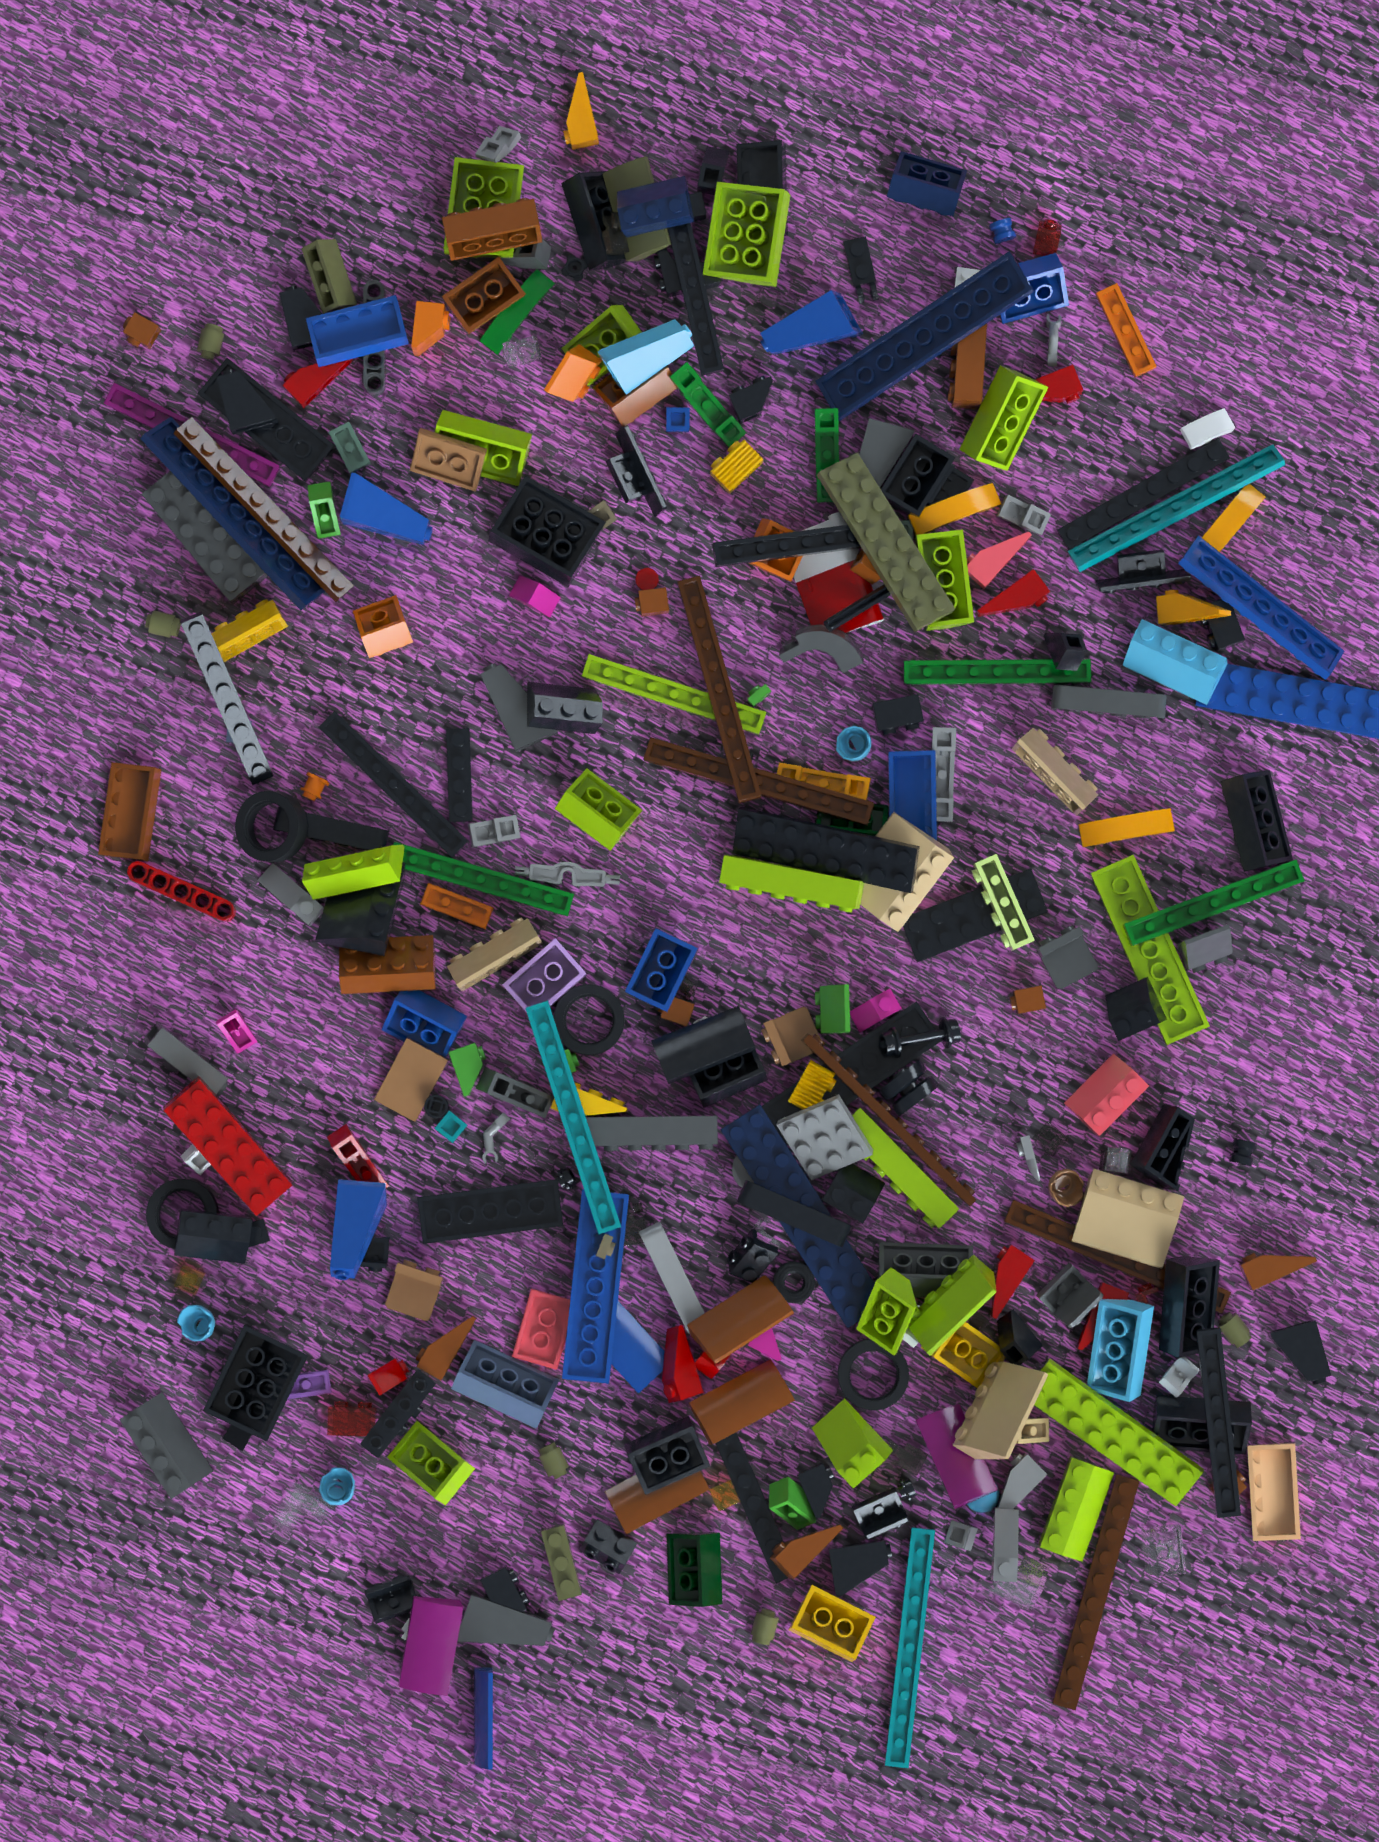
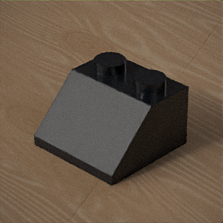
M1148 977L1105 995L1108 1019L1118 1041L1167 1020Z
M850 1164L838 1170L822 1201L863 1224L880 1195L885 1182L854 1164Z

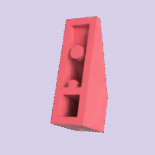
M1026 532L983 549L977 555L972 553L967 558L969 577L985 589L1030 539L1032 534Z

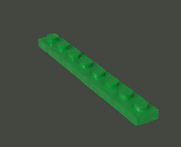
M1052 659L910 660L903 662L904 685L1091 683V659H1083L1077 671L1056 669Z
M394 842L393 845H402V844H401V843ZM403 844L405 847L403 862L406 863L405 870L566 917L569 915L574 898L573 893Z
M1296 859L1123 924V928L1130 946H1134L1302 883L1305 880Z

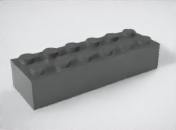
M171 471L142 493L147 502L232 605L268 577Z
M717 1116L586 1117L595 1146H604V1151H619V1146H628V1151L642 1150V1146H651V1150H666V1145H675V1150H689V1145H699V1150H711L713 1145H718Z

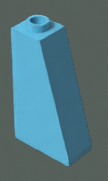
M674 319L599 350L598 354L616 384L627 395L694 347V344L690 339L692 333L685 324L681 326Z

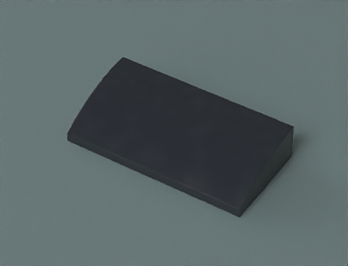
M782 140L736 144L737 184L778 188L787 191L786 144ZM788 219L784 236H788Z
M739 1006L651 1040L668 1084L756 1050Z

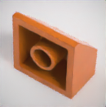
M416 301L411 344L414 356H420L445 336V330L450 329L451 316H449V311H446L445 304Z
M577 345L567 351L544 391L572 402L579 397L583 399L590 388L587 384L591 378L594 380L601 371L599 365L602 359L582 345Z
M762 518L754 537L795 531L772 520ZM803 556L752 562L749 564L791 582Z
M397 595L353 610L358 630L369 658L413 643Z

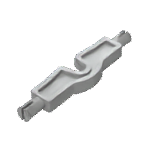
M560 862L553 866L530 864V867L515 866V870L524 871H515V876H528L529 880L560 885L562 884L563 873L570 871L572 873L573 886L604 887L605 884L620 885V881L611 880H620V875H607L604 870L583 869L580 865L572 862Z

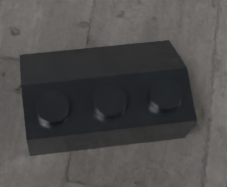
M915 434L881 488V491L890 505L898 510L919 517L956 457Z
M537 682L527 683V727L595 734L603 724V702L596 689Z
M756 1050L690 1076L703 1108L768 1080Z
M180 1208L174 1256L245 1264L253 1219L251 1216Z
M689 1416L624 1444L628 1458L645 1495L710 1467L708 1458Z

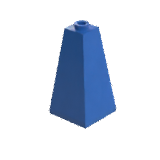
M830 290L762 331L760 334L763 339L760 341L766 352L770 351V353L776 355L862 335L863 332L842 294Z
M351 473L340 513V519L344 525L424 545L426 540L430 541L433 527H430V521L360 475Z
M338 1180L330 1261L331 1277H335L338 1280L355 1279L387 1207L386 1183Z

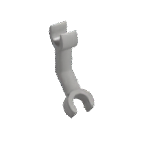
M1048 314L1046 317V327L1049 329L1047 366L1057 367L1058 329L1061 326L1062 318L1058 315V321L1053 322L1049 319L1050 316Z
M502 1113L483 1132L485 1153L482 1158L485 1164L487 1163L486 1156L488 1153H492L495 1156V1162L498 1161V1154L494 1151L493 1135L510 1120L505 1113Z

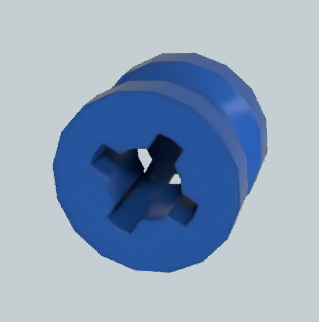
M1011 218L1001 219L989 225L990 230L994 233V244L1016 238V233L1011 228Z

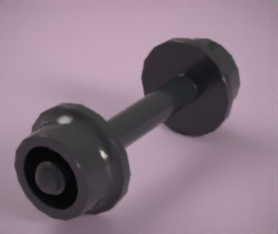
M945 1017L939 1019V1029L902 1037H899L896 1028L891 1027L887 1032L880 1033L879 1046L885 1057L894 1056L895 1058H900L901 1046L940 1038L943 1039L944 1047L950 1048L952 1044L960 1042L961 1029L956 1019H946Z

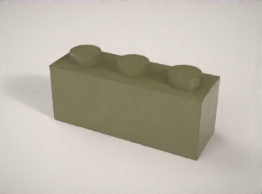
M336 239L315 240L301 248L322 313L325 314L357 305Z
M565 1523L542 1529L541 1534L558 1601L582 1595Z

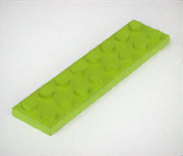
M1131 855L1090 873L1137 981L1146 977L1149 978L1167 1020L1157 1024L1165 1044L1169 1045L1210 1027L1169 933L1130 946L1123 924L1159 911L1135 856Z
M1050 1358L1040 1371L1047 1373L1048 1376L1034 1405L1171 1504L1177 1506L1203 1474L1204 1469Z

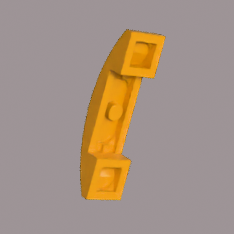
M990 483L925 507L919 517L909 514L908 518L915 535L927 534L944 525L1001 505V501L994 484Z
M1251 484L1244 486L1203 535L1202 539L1220 552L1265 499V496Z
M780 762L777 770L778 775L864 800H867L871 781V778L826 772Z
M1171 808L1079 824L1082 847L1175 831Z

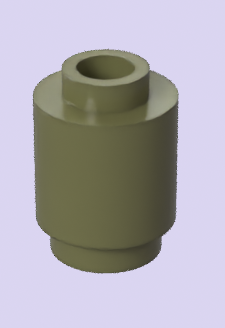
M206 323L204 328L201 329L197 352L201 353L200 357L214 360V357L220 356L224 338L221 326Z
M154 610L152 614L147 615L145 627L149 628L148 632L168 638L172 636L177 637L181 626V619L176 618V615Z
M1227 1312L1220 1317L1218 1327L1221 1328V1332L1231 1345L1234 1344L1236 1348H1239L1252 1338L1249 1334V1328L1237 1313L1231 1314Z
M555 1442L538 1450L540 1454L539 1459L548 1477L553 1475L554 1479H557L567 1473L566 1468L569 1467V1464L560 1446L557 1447Z
M762 1608L761 1612H756L751 1630L753 1642L770 1645L771 1640H774L779 1617L775 1616V1611Z

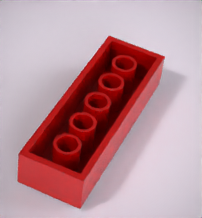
M200 1076L163 1106V1111L256 1216L293 1186L292 1181Z

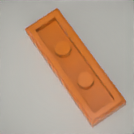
M431 883L427 884L420 902L422 906L485 930L494 907Z

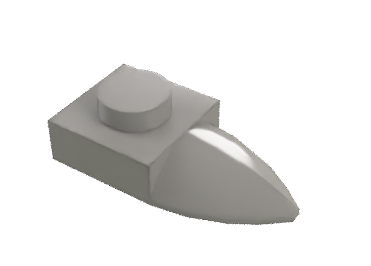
M1030 1136L1019 1137L1020 1142L1016 1143L1019 1157H1024L1031 1174L1037 1181H1040Z

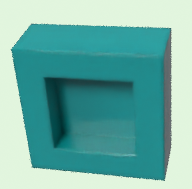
M449 1110L434 1129L451 1143H454L468 1125Z

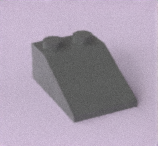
M1229 924L1177 944L1186 971L1192 969L1193 973L1206 969V963L1214 961L1215 965L1228 961L1227 956L1233 954Z

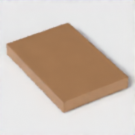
M420 428L410 471L476 492L487 449Z
M407 1037L374 1100L416 1122L426 1099L429 1098L449 1059Z

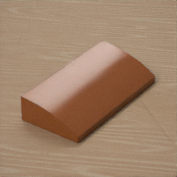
M111 762L98 855L149 861L162 769Z
M764 1275L687 1324L691 1337L716 1364L788 1318L794 1312L774 1284Z
M770 1359L688 1402L709 1445H713L794 1402L795 1399Z
M699 1471L645 1495L635 1474L604 1492L625 1533L628 1534L710 1490V1487L702 1472Z

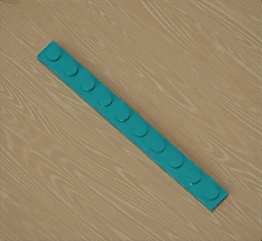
M1274 444L1074 547L1068 551L1069 557L1078 571L1081 572L1285 466V460Z
M545 1001L526 1007L525 1009L598 1234L620 1228L621 1224L549 1002Z
M911 1527L885 1766L909 1768L935 1530Z

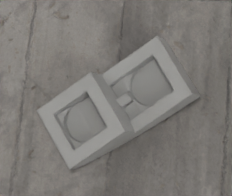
M499 126L492 138L486 137L475 153L476 157L495 163L502 160L521 139L519 131Z
M1005 495L996 516L1035 534L1042 535L1051 514L1032 504L1028 505L1010 495Z
M516 815L468 824L472 848L521 838Z

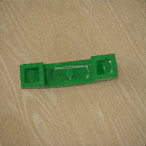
M536 269L521 285L526 295L496 316L480 339V342L496 355H499L511 340L512 335L555 283Z
M685 362L669 377L691 407L728 448L747 433L701 381L700 376L688 362Z
M838 408L815 409L817 503L833 502L817 474L839 462Z

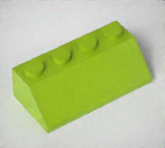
M1000 365L959 450L976 461L1008 471L1046 394L1048 386Z
M442 410L436 424L435 433L486 448L487 452L481 476L515 486L520 485L530 449L531 433Z
M963 529L916 535V547L955 608L952 613L926 626V631L948 629L974 623Z
M403 844L391 845L305 864L302 882L313 900L400 882L405 847Z
M973 1254L969 1259H964L959 1264L957 1271L952 1276H946L941 1286L936 1291H931L920 1307L916 1306L908 1327L927 1354L931 1356L997 1292L994 1272Z
M1070 1456L1038 1546L1056 1554L1083 1562L1114 1472Z

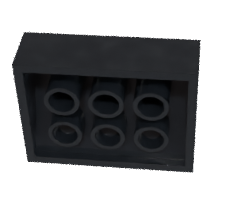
M525 476L490 530L488 541L569 588L606 522Z
M402 862L400 882L327 897L315 942L385 956L404 883L406 863Z
M245 1324L203 1411L264 1441H268L308 1355L253 1326Z

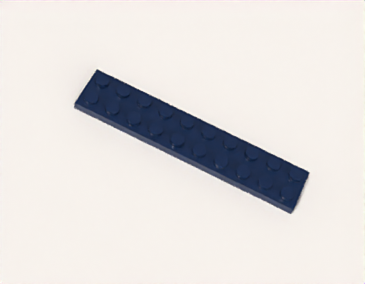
M1009 251L815 382L830 408H838V420L841 421L1035 291L1015 257Z
M172 417L147 431L140 438L300 611L325 593L322 587L173 434L180 425Z
M760 1104L720 1129L755 1184L831 1216ZM779 1221L846 1327L849 1328L859 1322L875 1283L847 1239L842 1248Z

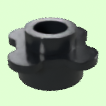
M569 255L566 265L561 271L563 276L573 277L575 281L579 282L583 279V272L588 266L586 260H581L575 257V255Z
M568 1167L564 1170L562 1168L558 1170L557 1180L560 1185L569 1191L573 1189V1186L577 1184V1179Z
M908 1478L903 1481L899 1479L901 1485L897 1487L902 1498H908L909 1502L912 1501L911 1498L917 1496L910 1479Z

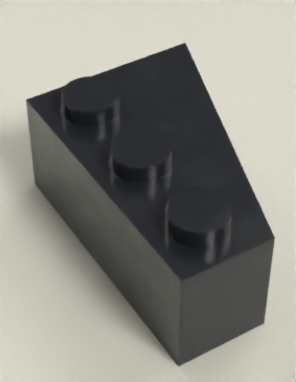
M1163 1104L1130 1165L1159 1186L1179 1192L1180 1184H1178L1181 1169L1184 1170L1185 1162H1183L1186 1147L1189 1148L1195 1118L1177 1106Z

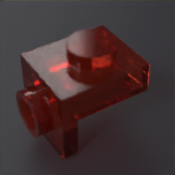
M1050 219L1039 221L1033 254L1046 256L1057 253L1062 225Z
M1151 1283L1137 1287L1138 1292L1134 1293L1136 1301L1148 1304L1146 1296L1159 1290L1157 1286L1152 1287Z

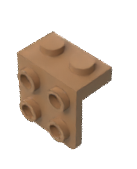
M806 1007L798 1008L763 1023L764 1029L761 1032L766 1043L770 1041L774 1048L770 1052L776 1064L780 1063L783 1067L813 1054L801 1041L807 1033L811 1036L814 1034L819 1036Z
M404 1259L403 1263L398 1262L394 1271L396 1273L385 1306L388 1309L427 1321L431 1317L444 1277L439 1276L440 1271L426 1267L424 1271L416 1268L417 1263Z

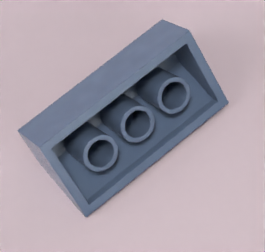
M474 1340L451 1389L537 1429L560 1379Z

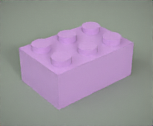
M555 938L502 985L526 1011V1007L548 1001L551 1007L587 976V973Z

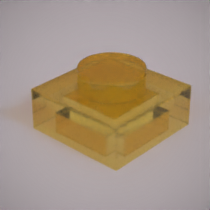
M183 1264L174 1287L196 1295L205 1273Z
M731 1480L709 1490L718 1511L740 1502Z

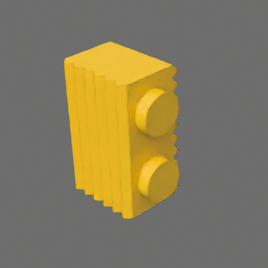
M743 440L741 443L738 441L734 442L727 450L729 454L724 459L721 457L717 458L711 465L710 475L729 494L763 463V458L746 440Z
M810 1060L788 1102L803 1110L824 1101L822 1097L825 1092H831L837 1082L833 1078L835 1073Z

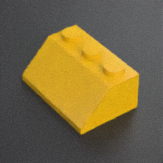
M811 1585L788 1630L853 1662L856 1660L876 1617Z

